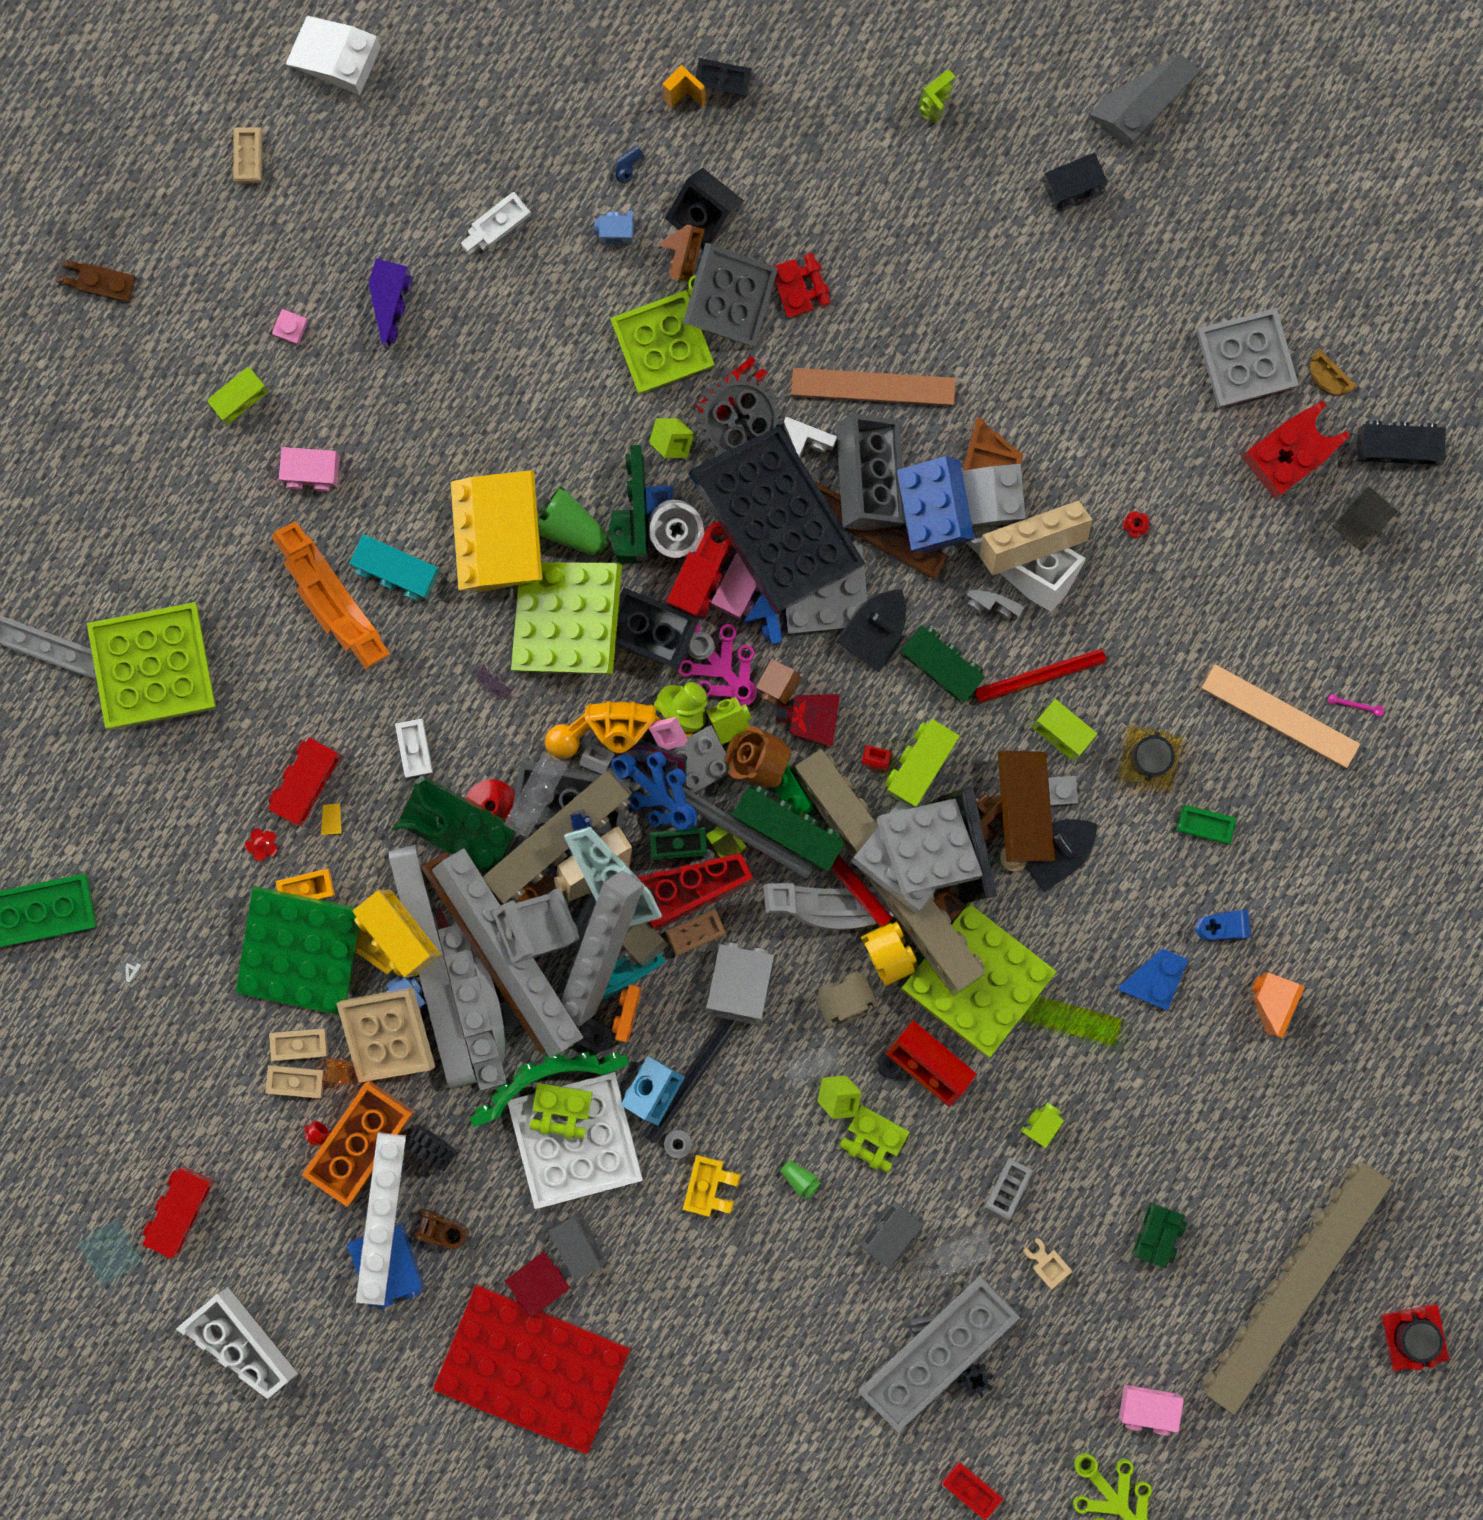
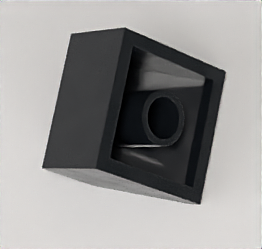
M701 168L687 178L665 219L678 230L686 225L705 229L700 246L704 249L705 243L714 244L733 221L744 200L707 170Z

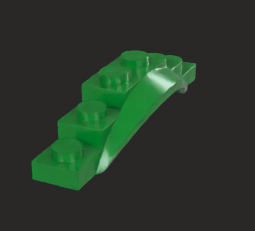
M589 1051L573 1057L574 1060L569 1059L567 1054L561 1056L559 1053L552 1058H549V1056L543 1057L545 1063L535 1066L534 1062L518 1067L520 1073L513 1075L515 1081L496 1088L498 1094L491 1096L495 1107L491 1108L490 1103L474 1109L476 1114L470 1117L472 1125L477 1127L501 1117V1113L507 1103L520 1090L542 1077L565 1071H588L606 1075L630 1065L627 1054L620 1056L619 1051L603 1057L605 1062L601 1064L597 1054L590 1056Z

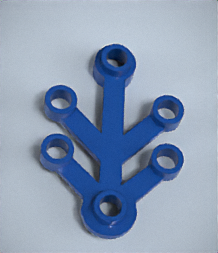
M655 752L647 757V764L652 771L654 782L636 767L637 763L633 756L622 754L612 760L611 768L619 778L630 776L651 794L644 795L642 792H636L630 795L628 798L630 801L629 806L633 810H639L648 806L664 805L671 811L665 813L661 809H655L648 814V822L651 826L659 827L662 824L673 823L680 830H690L695 827L697 814L694 808L687 804L682 784L686 781L685 773L681 769H675L667 774V782L672 786L674 800L669 795L662 767L666 764V759L661 752Z

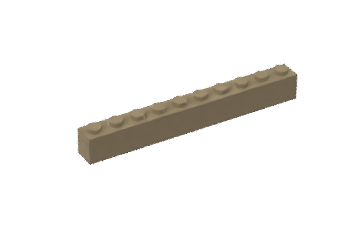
M820 749L794 766L792 774L810 801L814 802L815 808L828 826L842 835L840 840L845 842L843 846L850 856L854 858L879 825L877 820L874 821L868 813L869 808L862 798H857L852 791L853 787L848 778L841 776L837 771V765L831 755L825 754ZM864 873L953 997L985 974L983 962L976 954L972 955L967 948L965 937L953 929L950 925L951 920L948 914L943 909L939 910L934 903L933 894L921 910L915 914Z
M1359 1161L1357 1165L1352 1164L1345 1174L1347 1180L1341 1188L1338 1186L1330 1195L1329 1200L1331 1204L1326 1211L1322 1209L1313 1221L1315 1227L1311 1233L1306 1232L1299 1240L1297 1246L1300 1249L1294 1257L1292 1255L1289 1256L1282 1266L1284 1272L1278 1280L1276 1278L1272 1280L1266 1289L1268 1295L1263 1303L1258 1302L1253 1307L1250 1313L1252 1319L1248 1325H1242L1236 1332L1234 1339L1237 1341L1231 1349L1226 1348L1218 1360L1221 1363L1215 1373L1213 1371L1209 1372L1204 1379L1203 1385L1205 1387L1202 1391L1232 1414H1236L1393 1184V1182L1366 1163Z

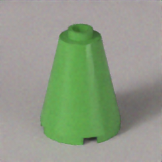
M559 486L538 516L539 536L591 556L596 552L601 554L609 543V540L606 539L608 533L565 488Z

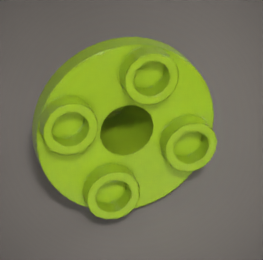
M689 682L685 686L667 685L658 693L657 700L654 702L655 709L662 713L666 719L677 717L684 733L696 732L706 722L704 708L708 703L707 694L699 684Z

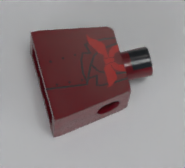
M840 694L795 695L794 707L777 705L775 721L791 723L790 736L832 748Z

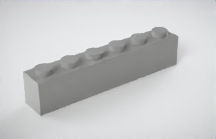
M623 870L603 882L561 999V1003L577 1026L582 1025L598 1012L644 888L643 883Z

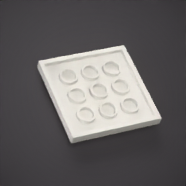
M615 1072L563 1086L593 1092L588 1120L577 1118L576 1121L577 1127L586 1128L584 1139L574 1137L573 1140L565 1139L563 1135L549 1133L546 1136L540 1135V1131L529 1130L531 1119L542 1120L543 1112L532 1111L535 1093L511 1099L508 1102L535 1209L643 1181L625 1108L621 1105L623 1100ZM552 1114L551 1122L567 1125L568 1116Z

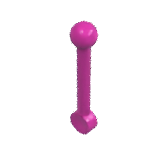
M1331 694L1328 697V702L1331 705L1338 703L1373 712L1375 716L1384 714V708L1380 705L1372 707L1340 699L1335 694Z

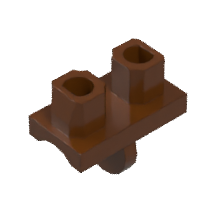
M997 791L991 797L986 793L979 799L975 797L985 842H988L996 833L989 823L995 817L1003 823L1001 794Z

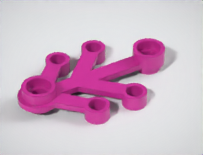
M699 624L694 633L701 632ZM726 624L720 629V637L722 638L721 658L713 650V653L706 658L712 665L693 664L690 660H683L679 667V673L683 677H690L692 675L723 677L730 686L711 685L708 681H701L698 684L700 686L706 684L710 687L707 697L724 696L731 697V699L736 697L740 706L745 704L747 706L757 696L756 686L750 681L751 660L754 657V650L749 645H743L739 648L738 657L741 660L738 678L731 670L733 640L736 637V629L734 626ZM726 628H730L733 630V636L726 638L723 635V631ZM743 649H749L751 651V656L749 658H743L741 656V651ZM684 664L692 666L690 673L682 672L681 668ZM739 688H747L749 691L748 695L745 697L739 696Z

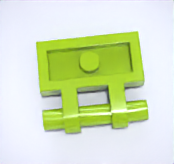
M538 1082L532 1111L543 1112L542 1120L531 1119L529 1130L540 1131V1135L546 1136L549 1133L563 1135L565 1139L573 1140L574 1137L584 1139L586 1128L577 1127L576 1121L577 1118L588 1120L593 1092ZM552 1114L568 1116L567 1125L551 1122Z
M860 1105L857 1116L853 1118L848 1127V1130L857 1134L854 1141L843 1137L839 1147L848 1151L847 1155L853 1158L857 1156L866 1161L872 1169H880L888 1173L892 1163L883 1159L884 1155L888 1151L897 1156L910 1132ZM865 1139L879 1146L875 1154L861 1146Z

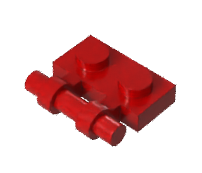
M808 253L803 256L806 266L802 268L798 267L796 258L774 266L778 268L774 282L787 319L812 312L811 300L818 298L821 307L831 304L828 295L830 290L828 285L824 284L820 273L822 268L820 262H816L814 253ZM807 276L811 277L814 289L807 291L803 278Z

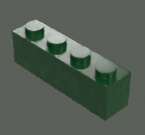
M757 785L754 789L748 786L731 816L828 872L845 842L840 840L842 835L829 827L824 831L816 826L818 823L816 819L805 813L800 817L792 812L794 809L792 805L781 799L776 803L768 798L770 793Z

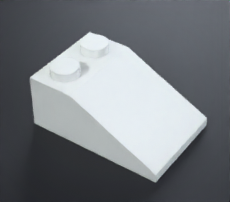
M307 16L286 65L360 95L381 45L377 36L353 26Z

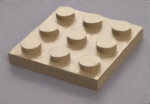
M413 987L342 1000L337 1003L358 1082L424 1072L435 1068Z

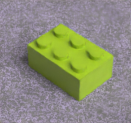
M932 718L928 724L922 722L913 736L917 740L914 747L908 745L899 759V762L903 765L899 771L893 769L884 783L888 787L885 793L898 801L901 799L911 808L917 807L960 735Z

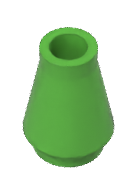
M791 1159L780 1170V1173L786 1178L798 1196H803L806 1200L822 1184L817 1180L818 1176L795 1164Z

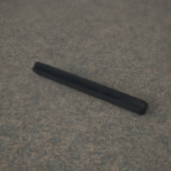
M723 1018L685 1073V1078L659 1125L651 1123L644 1132L643 1136L652 1143L657 1142L740 1021Z

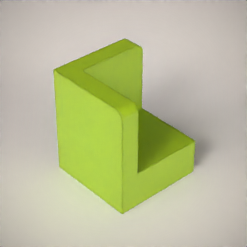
M656 418L649 442L664 458H688L694 433L678 418Z
M717 827L706 834V837L720 858L739 854L747 849L741 839L721 827Z
M845 1075L825 1077L821 1081L818 1103L832 1119L856 1117L862 1092Z

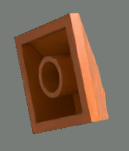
M1263 972L1262 977L1258 975L1253 983L1252 991L1255 992L1253 1000L1267 1035L1283 1038L1305 986L1274 974Z

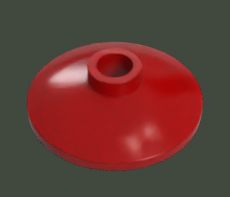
M488 779L477 783L469 790L466 799L486 809L487 802L494 801L496 807L490 812L512 824L516 820V818L511 817L515 792L508 784L500 780Z

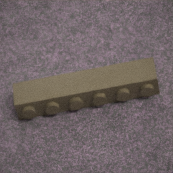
M609 768L482 878L503 904L508 899L512 901L517 900L526 892L523 887L528 882L537 883L547 874L544 869L552 863L554 866H557L567 857L565 851L569 846L564 838L566 834L588 827H594L598 831L609 821L606 816L615 809L619 813L630 803L627 798L632 792L616 773Z

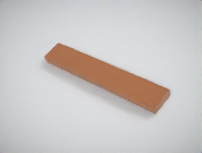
M793 368L791 396L954 406L956 378Z

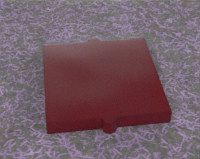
M544 1251L504 1280L516 1297L515 1302H520L531 1319L571 1289L559 1273L560 1268L554 1266Z

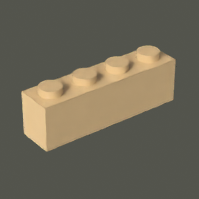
M1079 500L983 534L979 557L993 576L1088 541L1092 518Z

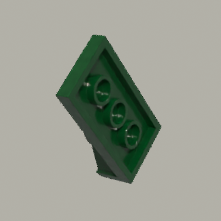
M630 445L631 453L626 454V470L628 475H632V481H627V496L629 497V502H633V509L612 511L609 534L619 563H649L644 493V454L641 445ZM617 531H622L620 535H616Z
M423 775L415 780L411 796L399 820L393 825L392 830L396 832L398 829H406L452 855L465 849L476 868L485 873H488L503 860L519 828L518 826Z

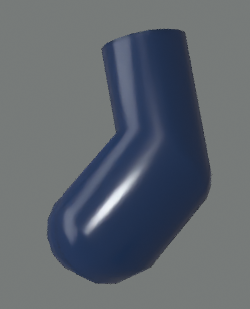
M637 145L616 160L615 176L620 183H628L632 180L633 164L644 157Z

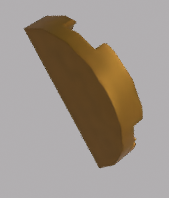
M1320 348L1316 351L1311 359L1310 373L1312 380L1319 389L1327 394L1342 395L1349 393L1357 387Z

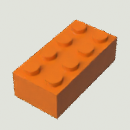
M365 1082L302 1176L346 1207H349L354 1203L372 1177L377 1134L400 1135L416 1112L374 1082Z

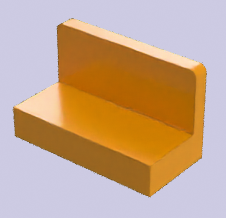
M682 65L662 84L664 101L671 108L686 93L701 107L706 104L705 86Z

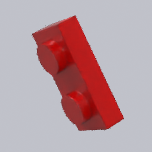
M960 1461L956 1463L941 1482L944 1487L984 1520L989 1518L1003 1500L1000 1494Z

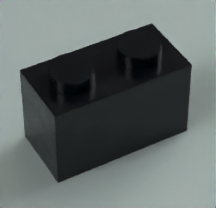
M1095 152L1046 172L1042 179L1054 209L1062 207L1063 210L1074 207L1078 204L1077 200L1084 197L1090 200L1100 196L1108 182Z

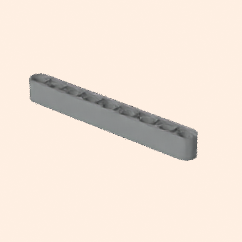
M414 844L389 851V860L401 903L442 954V956L419 973L448 1086L450 1089L476 1083L478 1081L475 1072H473L474 1066L468 1046L466 1045V1038L464 1037L451 988L449 973L444 961L443 948L437 934L439 928L436 916L431 911L433 905L428 885L425 886L424 884L426 878L421 869L422 862L417 857L419 855L418 848Z

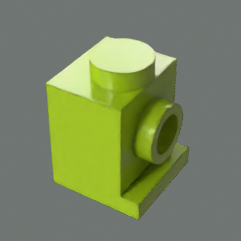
M1047 1102L1041 1110L1036 1108L1027 1121L1031 1124L1030 1127L1027 1129L1023 1126L1020 1131L1047 1148L1064 1122V1119L1059 1117L1061 1111Z

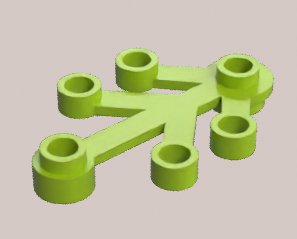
M1081 1453L1076 1457L1074 1467L1077 1473L1082 1477H1089L1108 1500H1091L1084 1495H1079L1073 1501V1506L1078 1513L1084 1514L1090 1511L1119 1514L1123 1520H1148V1498L1152 1494V1488L1146 1481H1139L1134 1486V1492L1138 1497L1136 1514L1134 1515L1128 1508L1130 1476L1134 1471L1133 1464L1128 1459H1121L1116 1464V1470L1119 1474L1116 1493L1097 1470L1098 1463L1093 1455ZM1084 1459L1090 1461V1467L1087 1469L1080 1467V1463ZM1123 1463L1130 1465L1127 1473L1120 1471V1466ZM1142 1485L1148 1487V1492L1145 1495L1138 1493V1488ZM1082 1499L1086 1500V1508L1079 1509L1077 1502ZM1097 1517V1518H1095L1094 1520H1105V1519L1102 1518V1517Z

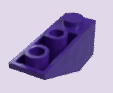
M376 258L369 280V289L381 342L384 348L389 350L391 343L395 344L398 337L399 328L396 327L398 317L402 318L404 315L406 302L403 301L405 291L409 292L412 287L413 276H410L407 266Z

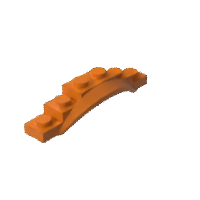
M296 521L275 531L271 537L286 557L285 567L299 585L296 591L326 634L332 632L346 652L352 650L365 670L386 659L390 652L380 640L379 633L345 589L312 539L305 535Z

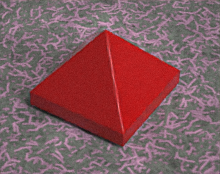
M865 745L861 764L873 772L888 770L892 751Z

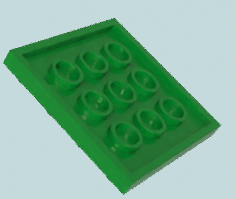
M254 886L251 892L235 993L340 1015L337 1003L348 999L360 930L354 920L356 915L353 913V910L356 907Z

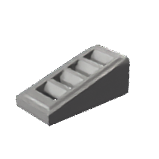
M1008 1158L985 1203L983 1211L1008 1223L1030 1180L1033 1170ZM1009 1170L1024 1176L1022 1181L1009 1175ZM1004 1180L1018 1186L1017 1191L1004 1185ZM999 1190L1012 1196V1201L998 1195ZM994 1201H997L1008 1207L1007 1211H1004L998 1208L997 1206L993 1205Z

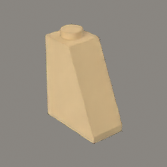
M616 827L600 838L629 868L632 847L620 827ZM573 855L557 865L554 883L557 889L560 888L568 902L592 893Z

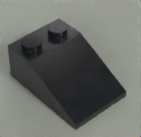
M623 587L619 596L615 646L679 670L700 619Z

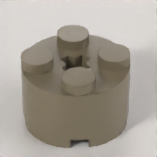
M856 971L845 976L841 984L834 986L832 982L818 989V996L815 997V1000L828 1029H832L833 1023L836 1021L841 1026L868 1014L866 1010L869 1009V1006H872L873 1010L879 1007L865 975L860 976L859 972Z

